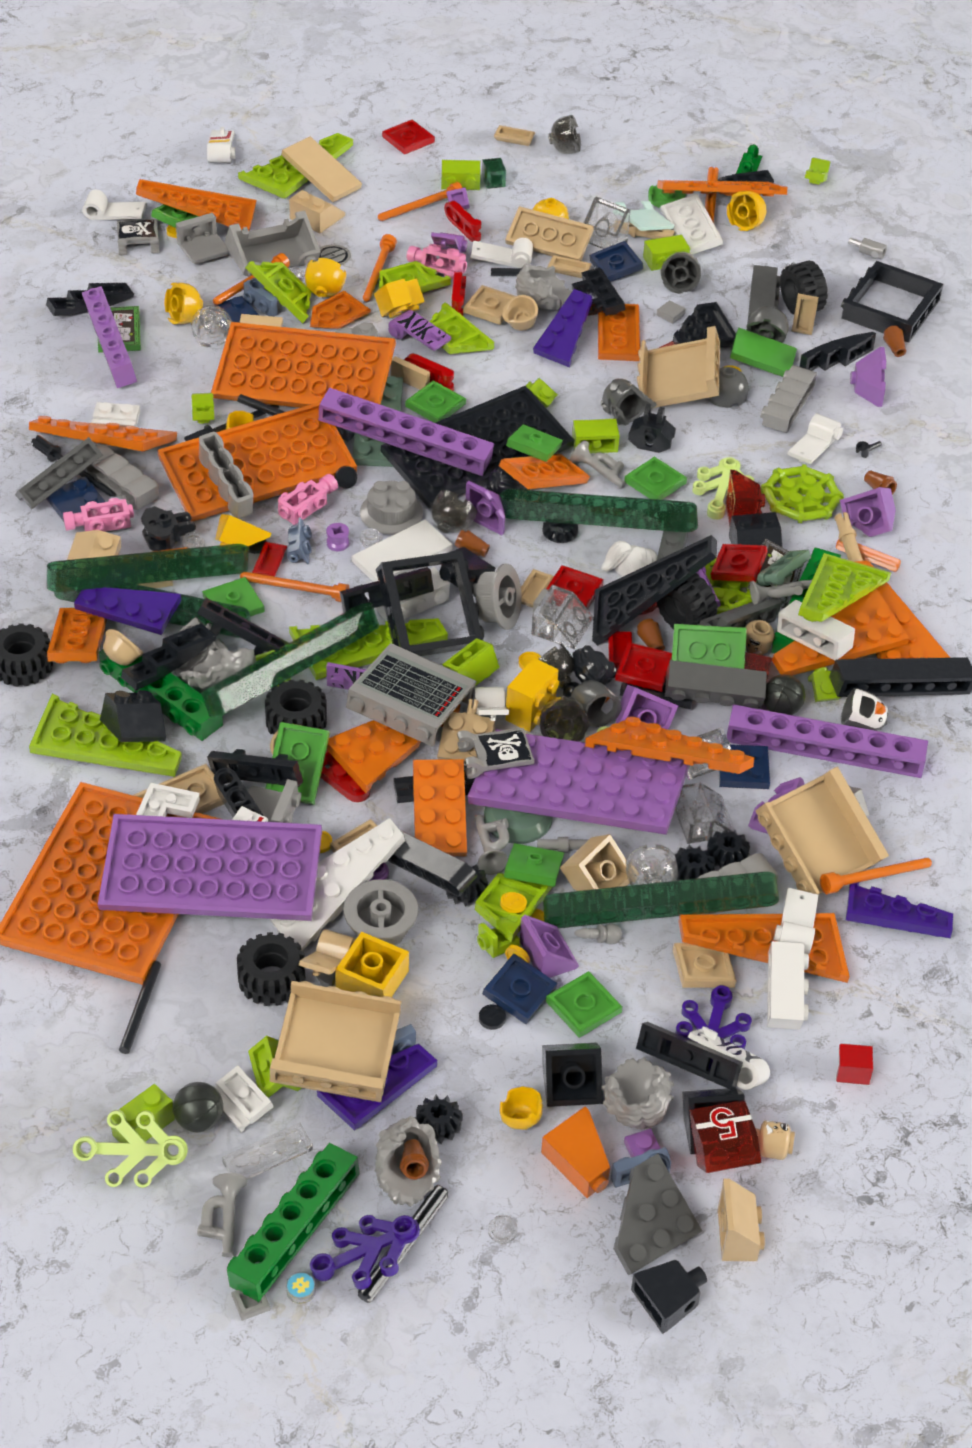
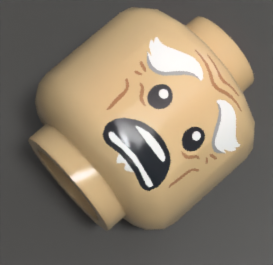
M751 621L745 627L747 628L746 651L753 655L766 654L774 640V629L766 621Z
M765 1120L761 1124L760 1129H754L752 1145L758 1146V1154L761 1157L783 1160L787 1157V1154L792 1155L795 1132H792L790 1126L786 1123Z

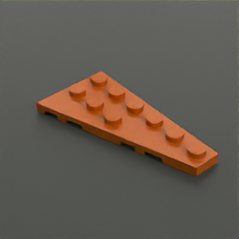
M139 179L136 187V195L196 216L213 213L216 216L217 223L228 227L229 225L239 224L241 230L243 227H247L248 231H250L257 200Z
M658 180L657 188L662 189L663 193H675V190H682V193L685 194L701 191V194L719 192V194H725L726 196H732L740 191H753L762 196L772 197L774 194L787 195L788 188L787 186L772 182Z
M38 416V419L29 421V430L79 440H86L89 437L95 443L138 451H146L177 440V432L145 429L135 426L125 427L120 426L118 423H106L105 425L75 422L66 419H51L50 416Z
M869 560L855 561L856 563L874 567ZM887 582L877 588L910 638L907 645L876 653L878 659L950 658Z
M877 589L832 616V618L855 628L853 648L839 659H855L907 645L910 639ZM793 641L775 653L772 658V662L780 675L787 674L792 676L835 663V660L797 641Z
M461 704L453 712L459 713ZM372 720L330 737L327 750L361 789L367 793L373 783L377 780H382L388 770L392 767H397L419 747L421 741Z
M627 717L624 721L612 724L610 727L586 737L585 747L594 748L595 745L599 744L607 746V751L631 750L632 755L668 762L672 758L684 759V764L691 766L707 763L709 769L740 774L754 765V757L745 755L743 751L729 750L723 748V745L718 743H707L702 741L700 737H689L681 734L678 730H667L655 723L648 724L642 722L637 717Z
M816 913L813 926L815 928L814 940L809 954L808 969L804 970V972L848 983L850 976L835 913ZM783 914L680 915L678 923L683 943L768 963V951L771 942L774 941L776 926L781 925Z

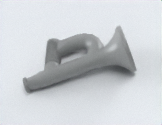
M587 441L578 444L570 456L572 463H587L609 481L619 486L620 489L625 486L626 482L618 477V474L624 467L623 462H617L605 453L591 455ZM599 461H601V462L605 463L606 465H608V466L611 468V470H609L607 467H605V466H604L602 463H600Z
M812 580L772 587H763L754 581H750L752 602L755 605L763 602L768 597L780 598L794 594L801 595L803 590L809 588Z
M478 814L474 817V822L476 823L484 853L478 859L479 870H485L487 875H494L504 870L508 861L507 855L501 850L509 842L507 830L509 823L506 818L485 823L483 815ZM497 831L499 839L496 842H491L489 833Z
M224 1173L213 1178V1185L221 1191L223 1196H213L205 1202L202 1208L201 1224L198 1226L197 1235L222 1240V1256L232 1257L234 1256L232 1251L234 1244L235 1199L239 1190L247 1185V1178L240 1174ZM218 1207L223 1209V1228L213 1226V1212Z

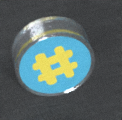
M296 1272L289 1276L286 1281V1294L292 1302L298 1304L307 1303L315 1296L316 1282L311 1274Z

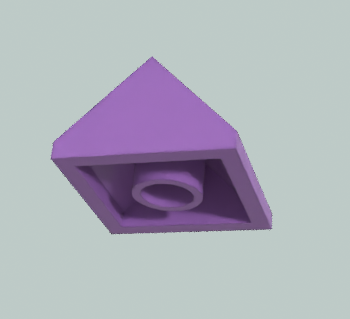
M527 915L521 918L520 943L529 955L533 967L549 978L579 967L557 926Z

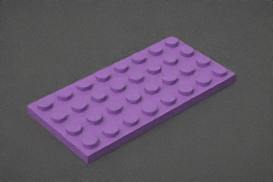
M526 734L534 758V764L485 771L475 778L468 794V804L667 835L690 765H685L684 759L672 758L668 762L634 756L631 754V750L612 752L607 751V746L597 744L594 748L585 747V742Z
M114 814L98 900L99 910L312 921L322 825Z

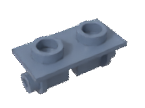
M301 517L298 518V525H292L288 529L289 545L287 558L292 563L304 559L309 564V554L312 553L310 546L312 532L309 525H305Z

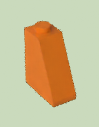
M583 1107L542 1137L541 1153L586 1198L595 1192H602L607 1187L610 1165L587 1107Z

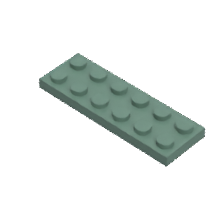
M387 377L380 405L401 412L403 377ZM355 433L352 458L356 465L393 467L380 451L381 445L385 444L384 442Z

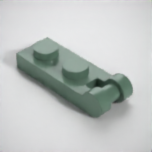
M809 549L789 551L758 574L757 580L759 585L768 586L770 583L782 585L785 578L792 575L791 572L802 568L804 563L811 559Z

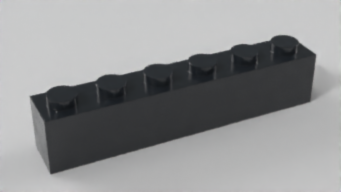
M968 657L835 660L829 675L837 697H847L854 688L875 696L970 694L972 691V665Z

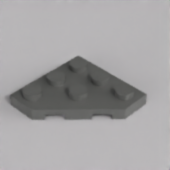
M658 1153L631 1168L629 1175V1188L627 1196L624 1198L620 1216L621 1224L613 1248L628 1275L702 1232L701 1227Z

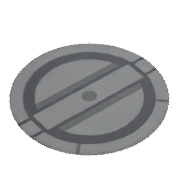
M331 244L320 247L321 253L319 258L331 259L340 265L347 263L351 258L350 251L344 246Z

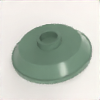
M486 806L484 809L485 823L504 818L508 820V843L525 844L536 841L543 837L552 825L553 817ZM497 831L491 832L492 835L499 839Z

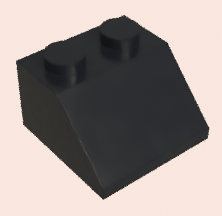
M776 512L731 516L729 529L731 544H765L767 550L770 544V546L783 552L781 526Z
M119 690L115 693H105L100 721L120 742L166 741L161 703L151 692L139 690L138 692L128 693Z
M597 1042L542 1045L543 1078L547 1107L603 1104V1090L601 1089L602 1056L601 1047Z
M725 1088L682 1091L683 1119L691 1155L747 1151L746 1120L735 1122L737 1137L721 1140L719 1134L730 1132L729 1127L719 1128L713 1126L697 1129L696 1124L711 1122L710 1114L718 1107L727 1108L734 1115L727 1116L724 1113H720L717 1115V1120L745 1116V1095L740 1089L730 1090Z

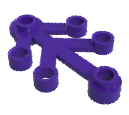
M720 985L712 990L710 1004L713 1006L708 1025L699 1015L698 1004L695 1001L686 1000L683 1002L681 1014L689 1019L696 1030L704 1026L717 1032V1036L722 1039L732 1036L730 1043L738 1042L742 1044L738 1047L745 1050V1037L736 1033L740 1031L746 1032L750 1029L752 1022L750 1015L739 1013L734 1022L719 1028L723 1011L728 1009L732 1003L733 995L728 987ZM686 1008H692L693 1011H688ZM681 1021L677 1024L675 1033L688 1038L693 1027L689 1022ZM739 1021H745L747 1024H742ZM685 1029L688 1032H681L680 1030ZM713 1059L710 1060L708 1069L712 1067Z
M365 1215L359 1220V1227L363 1234L348 1231L344 1227L335 1229L332 1232V1239L336 1247L344 1248L349 1244L357 1245V1247L334 1258L326 1253L314 1256L310 1261V1269L314 1278L320 1281H328L333 1277L335 1270L363 1258L359 1268L352 1274V1280L357 1289H366L371 1285L370 1272L382 1249L390 1244L392 1245L387 1256L380 1260L379 1266L384 1276L391 1277L396 1275L399 1271L397 1260L405 1244L413 1242L420 1234L418 1222L407 1215L400 1216L393 1222L376 1219L373 1215ZM376 1231L385 1233L379 1237L370 1236Z

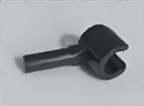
M860 441L856 444V453L861 451V457L867 458L869 451L880 447L882 443L878 441L869 445L865 441Z

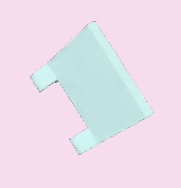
M648 200L641 201L644 209L627 210L624 202H615L618 210H614L613 214L623 216L640 231L674 229V225L655 211Z

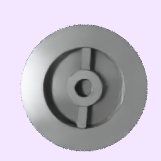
M395 480L377 481L370 489L367 499L361 505L360 517L369 529L382 534L395 535L421 522L423 509L408 482H398Z
M502 564L496 572H484L480 575L478 583L473 585V596L476 597V603L479 608V620L497 622L502 629L510 630L516 625L521 611V585L514 567L510 564Z
M380 879L371 880L355 887L346 897L343 910L345 920L350 928L354 930L356 937L362 931L392 945H397L401 943L408 930L414 925L418 916V903L413 893L404 885L395 881Z

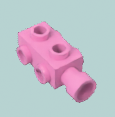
M429 244L423 250L419 247L410 246L407 251L408 262H421L424 266L437 270L436 275L439 272L443 273L444 277L447 275L454 279V271L463 272L464 274L467 268L466 254L459 253V250L455 248L443 249L441 245Z
M327 474L320 478L318 483L312 480L307 483L300 482L291 493L285 492L279 497V515L293 525L298 523L299 517L302 520L307 518L310 514L327 504V494L338 489L337 480L331 474Z
M111 498L108 502L104 503L91 501L85 506H80L81 512L73 513L70 511L63 513L66 531L74 530L78 526H84L85 531L100 530L106 532L130 528V518H134L132 504L127 505L126 499L120 500L118 498Z

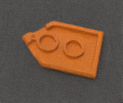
M342 291L312 307L310 327L339 329L370 313L371 309L346 291Z

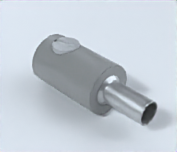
M850 237L848 244L859 247V252L874 258L883 259L887 250V245L867 238L860 241Z

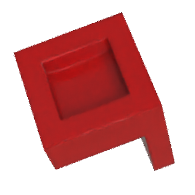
M840 1044L836 1081L869 1085L873 1072V1046Z

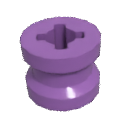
M343 523L330 524L326 529L327 547L336 552L347 549L349 546V528Z

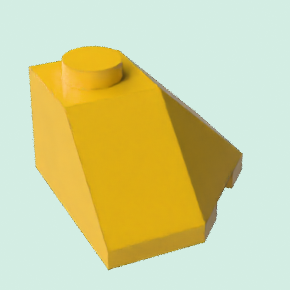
M221 514L215 540L221 542L220 547L232 551L233 548L243 549L270 538L271 533L231 515Z

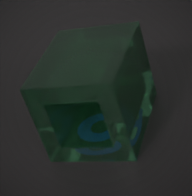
M501 158L482 159V178L487 189L506 186V169Z

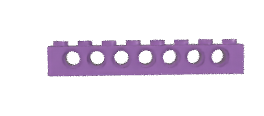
M329 388L319 404V421L483 476L492 459L494 447L492 442L342 391Z
M734 704L726 742L768 746V750L916 778L922 777L928 740Z

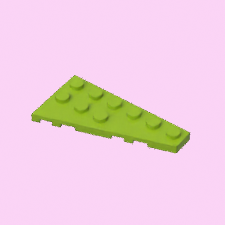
M336 133L319 140V145L337 159L353 146V139ZM282 155L269 160L267 165L260 166L258 164L253 166V170L247 173L244 170L238 172L239 180L284 199L309 181Z
M824 553L800 606L798 615L811 622H822L888 582L891 572Z
M439 618L415 619L405 623L410 645L448 640V633ZM385 621V625L361 622L335 624L331 628H320L319 625H310V629H298L297 626H289V634L315 680L327 677L326 665L328 662L356 668L373 663L388 645L392 643L387 621Z
M53 693L29 745L30 753L172 777L176 776L182 760L180 751L158 741L120 742L100 721L101 715L92 711L85 712L79 709L78 705L73 702H63L59 696Z

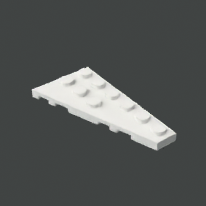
M389 818L318 862L312 921L269 920L279 933L284 934L285 938L289 936L294 938V943L298 942L301 945V950H304L311 941L315 942L320 936L319 932L327 923L333 922L343 911L344 902L348 894L358 885L365 881H370L374 876L373 872L380 864L386 863L405 842L404 835Z

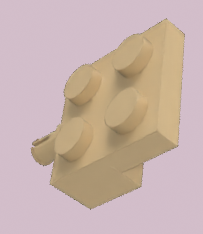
M469 699L466 713L452 712L444 721L437 759H464V764H466L465 758H477L474 747L467 752H459L457 732L463 730L469 731L472 734L494 732L495 721H490L489 717H482L476 714L479 704L478 700L474 699L473 704V699Z

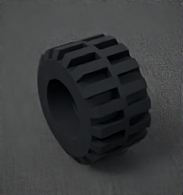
M808 260L786 266L782 270L780 276L781 295L790 313L795 314L798 293L819 297L816 312L824 308L827 303L828 289L826 279L818 264Z
M697 573L656 602L660 615H662L664 621L673 630L674 624L699 625L701 620L715 616L718 612L715 594H713L710 585L708 586L706 581Z
M18 623L16 626L12 624L6 629H0V681H4V684H13L15 687H19V685L29 686L30 683H38L39 679H45L47 673L51 672L53 661H48L47 657L50 638H48L46 632L42 631V628H34L32 624L24 625V623Z
M300 679L299 681L289 680L287 683L283 681L279 683V686L272 687L271 692L267 693L265 699V720L268 732L275 734L279 729L280 722L324 730L327 725V700L325 693L322 692L319 686L314 687V683H306L305 680Z
M267 932L265 936L258 934L256 939H248L246 945H242L240 953L237 954L238 983L241 992H244V996L247 999L253 998V1002L256 1004L263 1002L264 1006H270V1003H275L276 1006L282 1005V1001L288 1003L291 994V982H301L306 979L305 967L299 966L300 960L305 958L301 945L298 942L294 943V938L290 936L285 938L282 933L273 935V932ZM270 966L281 968L280 970L273 972L261 970L263 968Z

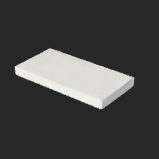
M698 194L661 206V212L664 217L674 225V229H671L675 230L674 236L682 235L690 247V254L723 244L722 238Z
M423 520L352 555V562L375 582L378 581L376 568L381 562L448 553L453 550V544L428 521ZM414 569L393 571L394 576H396L404 572H410Z

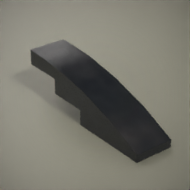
M89 283L87 290H68L67 297L47 298L46 306L53 316L75 315L88 312L82 292L102 286L109 306L133 298L134 293L127 283Z
M867 332L851 335L817 346L801 354L799 367L811 371L820 367L826 371L837 363L847 366L873 350L876 333Z
M200 623L165 637L161 647L142 654V662L122 669L121 678L137 691L163 678L197 656L216 640V635Z

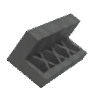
M88 437L20 488L15 495L19 500L23 498L32 510L101 458L103 454Z
M772 598L755 605L751 602L703 619L699 625L745 628L749 622L754 620H763L771 623L775 621L783 602L778 598Z

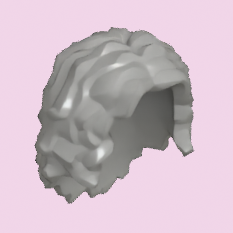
M524 264L517 275L515 285L517 295H526L533 298L538 309H553L557 311L572 292L565 288L564 280H559L556 277L554 266L545 268Z
M209 648L208 655L202 663L194 666L193 671L180 672V676L183 680L186 679L190 686L206 688L214 692L220 691V693H234L245 690L253 681L254 675L258 671L256 667L258 662L254 655V649L239 648L233 652L228 651L226 648H220L216 651Z
M645 1057L637 1061L634 1058L625 1060L624 1064L617 1067V1072L609 1077L606 1076L604 1079L605 1084L602 1085L601 1089L604 1090L605 1100L603 1104L607 1108V1112L615 1115L618 1122L630 1128L643 1130L657 1125L663 1120L670 1106V1101L674 1098L670 1095L671 1089L674 1086L673 1081L669 1080L671 1073L666 1072L664 1067L653 1066Z
M413 1116L406 1119L403 1118L379 1133L380 1139L376 1144L377 1154L374 1170L377 1173L379 1187L388 1193L390 1200L396 1205L398 1203L400 1205L407 1204L410 1207L423 1200L428 1192L433 1191L434 1184L441 1178L439 1167L442 1163L441 1159H439V1148L433 1127L429 1124H419ZM411 1139L418 1140L421 1143L429 1162L428 1171L422 1178L417 1180L407 1178L400 1169L404 1144Z

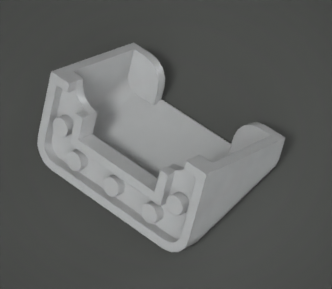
M305 211L296 212V218L290 222L289 219H284L283 225L248 231L247 227H243L241 230L239 224L229 225L225 244L243 275H252L245 268L250 261H254L255 265H261L262 262L271 263L273 257L279 253H284L288 257L290 262L288 268L302 265L307 266L312 259L313 262L317 261L321 251Z

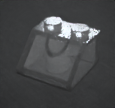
M596 196L584 221V224L592 225L594 228L588 244L605 249L622 241L628 243L631 209Z

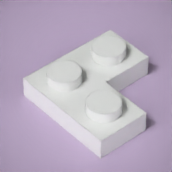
M150 783L136 815L166 817L168 813L192 818L200 801V794Z

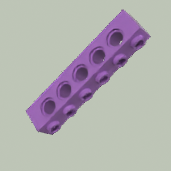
M102 286L82 292L87 311L116 387L120 388L137 382L131 360Z

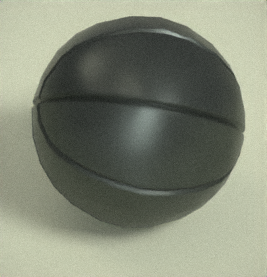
M776 675L766 683L764 705L771 712L793 715L804 704L806 696L804 686L792 675Z
M193 1082L185 1085L176 1094L173 1101V1114L177 1123L182 1128L191 1132L198 1133L210 1130L220 1120L223 1113V1100L219 1091L214 1086L205 1082Z

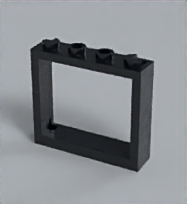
M876 261L872 267H868L865 276L859 279L857 286L851 289L848 298L843 299L841 319L883 334L888 327L898 326L903 330L904 341L909 343L940 301L943 283ZM875 280L924 297L908 320L858 303Z
M462 551L381 562L376 568L392 644L416 655L426 656L458 651L476 638L484 639V629L478 620L479 608L477 603H474L472 595L474 593L473 583L469 580L467 573L468 561L464 558ZM452 563L469 636L410 645L393 571Z

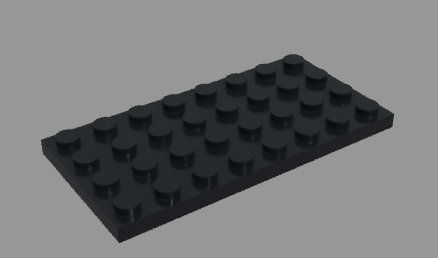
M522 386L436 422V424L494 443L492 459L483 476L387 443L381 445L380 451L402 478L409 483L410 487L424 504L431 508L466 493V483L468 481L480 486L487 484L489 475L499 467L501 459L529 457L530 455L506 446L508 438L522 425L563 440L561 447L554 454L573 447L575 440L526 386Z

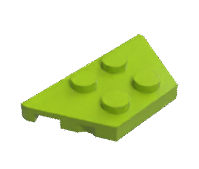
M250 261L245 268L268 292H271L279 300L281 305L286 307L303 324L309 316L307 314V310L310 307L309 299L311 298L309 288L282 262H262L261 265H255L254 261Z
M413 261L381 270L379 289L390 282L404 278L405 281L417 278L421 292L425 293L451 285V278L447 275L445 277L436 275L437 270L426 267L418 261Z
M446 302L441 305L440 312H436L432 316V320L429 321L451 336V341L441 346L449 354L494 349L493 340Z
M498 873L476 900L474 910L508 941L512 942L520 932L521 918L524 915L532 916L552 889V886L505 878L503 873ZM508 892L522 894L527 900L525 910L520 913H509L503 910L500 906L501 896Z

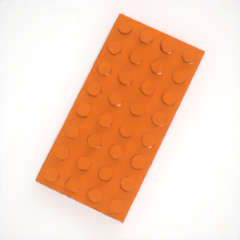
M231 322L211 393H213V398L237 401L239 395L242 394L265 404L301 408L321 402L328 389L332 388L381 404L396 341L395 338Z
M321 402L216 432L222 438L224 448L231 453L233 464L241 470L243 481L251 487L253 503L282 495L285 492H292L300 482L307 483L312 480L318 483L320 478L327 474H331L335 478L336 471L342 466H350L357 472V465L336 426L318 420L319 404ZM199 438L157 450L158 457L184 510L191 515V521L194 522L229 511L228 502L220 496L218 486L212 482L208 469L200 462Z

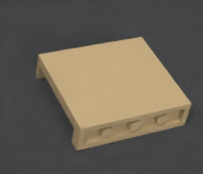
M715 326L707 327V339L648 350L645 340H642L641 349L638 350L640 359L638 372L640 376H637V384L639 390L657 404L654 408L719 396L720 340Z
M838 766L805 785L763 804L755 810L759 823L765 827L770 836L772 846L781 855L784 867L794 878L797 890L819 895L823 892L820 886L822 874L834 872L841 876L860 872L889 856Z
M292 981L291 994L275 1058H272L270 1066V1082L381 1102L400 1017L401 1001L388 996H372L361 991L350 992L340 990L334 986H317L307 981Z

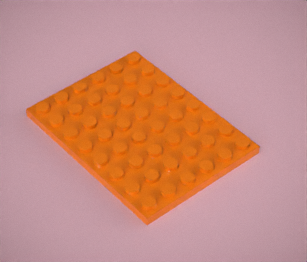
M84 782L79 783L0 923V945L143 985L153 961H156L179 914L99 910L98 907L113 815H136L143 798ZM194 812V815L192 817L202 819H220L197 812ZM168 813L166 817H182Z

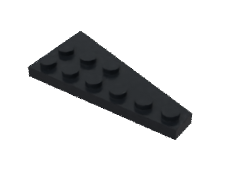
M710 535L595 589L592 641L598 646L717 558V540Z

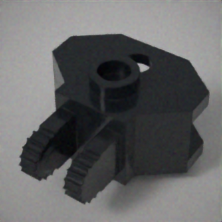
M646 404L644 416L634 419L628 434V440L638 449L660 453L670 449L672 439L675 437L676 428L666 420L667 416H664L665 407H660L657 414L651 413L652 405Z
M155 506L146 508L141 517V522L144 525L142 535L149 549L152 551L173 549L175 543L180 541L181 536L193 533L196 525L191 521L190 513L185 511L173 514L172 510L166 511Z

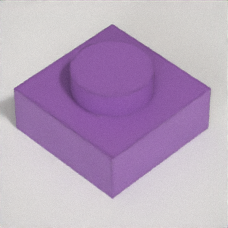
M466 188L446 192L448 202L456 201L463 209L470 208Z
M651 1128L625 1136L624 1144L631 1157L641 1155L650 1149H661Z

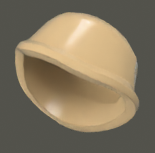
M515 296L504 307L503 319L515 330H527L535 324L538 306L535 300L529 296Z
M109 629L105 632L104 652L115 663L127 666L142 656L143 651L119 631Z

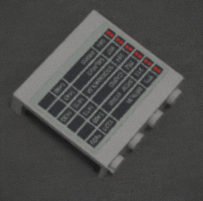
M390 643L349 688L346 708L433 747L438 728L461 701L468 704V700L473 699L476 681Z

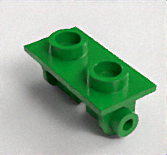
M750 145L747 153L744 152L736 174L758 170L763 156L758 155L759 148L757 145Z

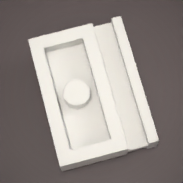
M97 402L91 423L105 425L106 423H118L120 426L136 427L140 415V405Z
M238 1065L217 1081V1085L214 1086L222 1097L223 1113L241 1133L245 1131L244 1128L246 1126L252 1125L274 1107L268 1097Z

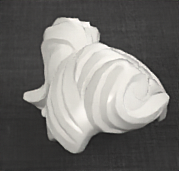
M618 541L609 548L601 570L608 572L615 568L616 572L623 577L655 562L657 554L652 549L629 545L625 541Z

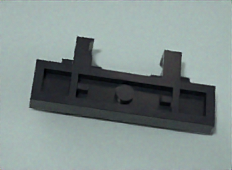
M601 267L581 272L582 281L572 283V291L576 289L586 294L592 293L594 297L588 316L597 315L598 312L602 311L606 316L616 315L626 310L624 301Z

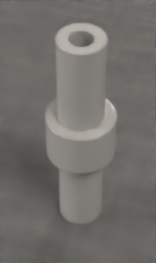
M568 837L537 839V848L568 852V850H579L589 839H568Z

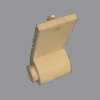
M324 929L319 937L316 952L301 959L299 966L312 969L313 976H318L321 972L330 975L335 972V969L356 938Z

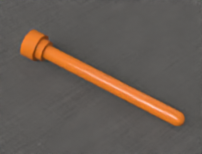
M459 182L452 183L447 187V190L378 214V220L384 221L447 198V191L461 189L462 185Z
M385 234L381 238V252L363 295L365 302L370 301L388 253L393 251L397 244L396 238L391 234Z
M284 253L274 256L271 263L282 262L287 268L290 266L289 259ZM251 275L213 299V303L219 305L244 290V282L255 277Z
M242 572L240 574V578L246 577L248 582L330 595L337 602H341L339 591L349 589V584L343 583L327 586L250 572Z
M921 858L841 876L834 872L825 873L820 877V886L825 894L837 893L844 885L928 868L932 865V861L930 858Z

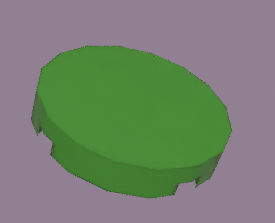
M657 185L650 186L648 190V200L658 208L687 197V194L682 193V190H675V193H663V190L657 188Z

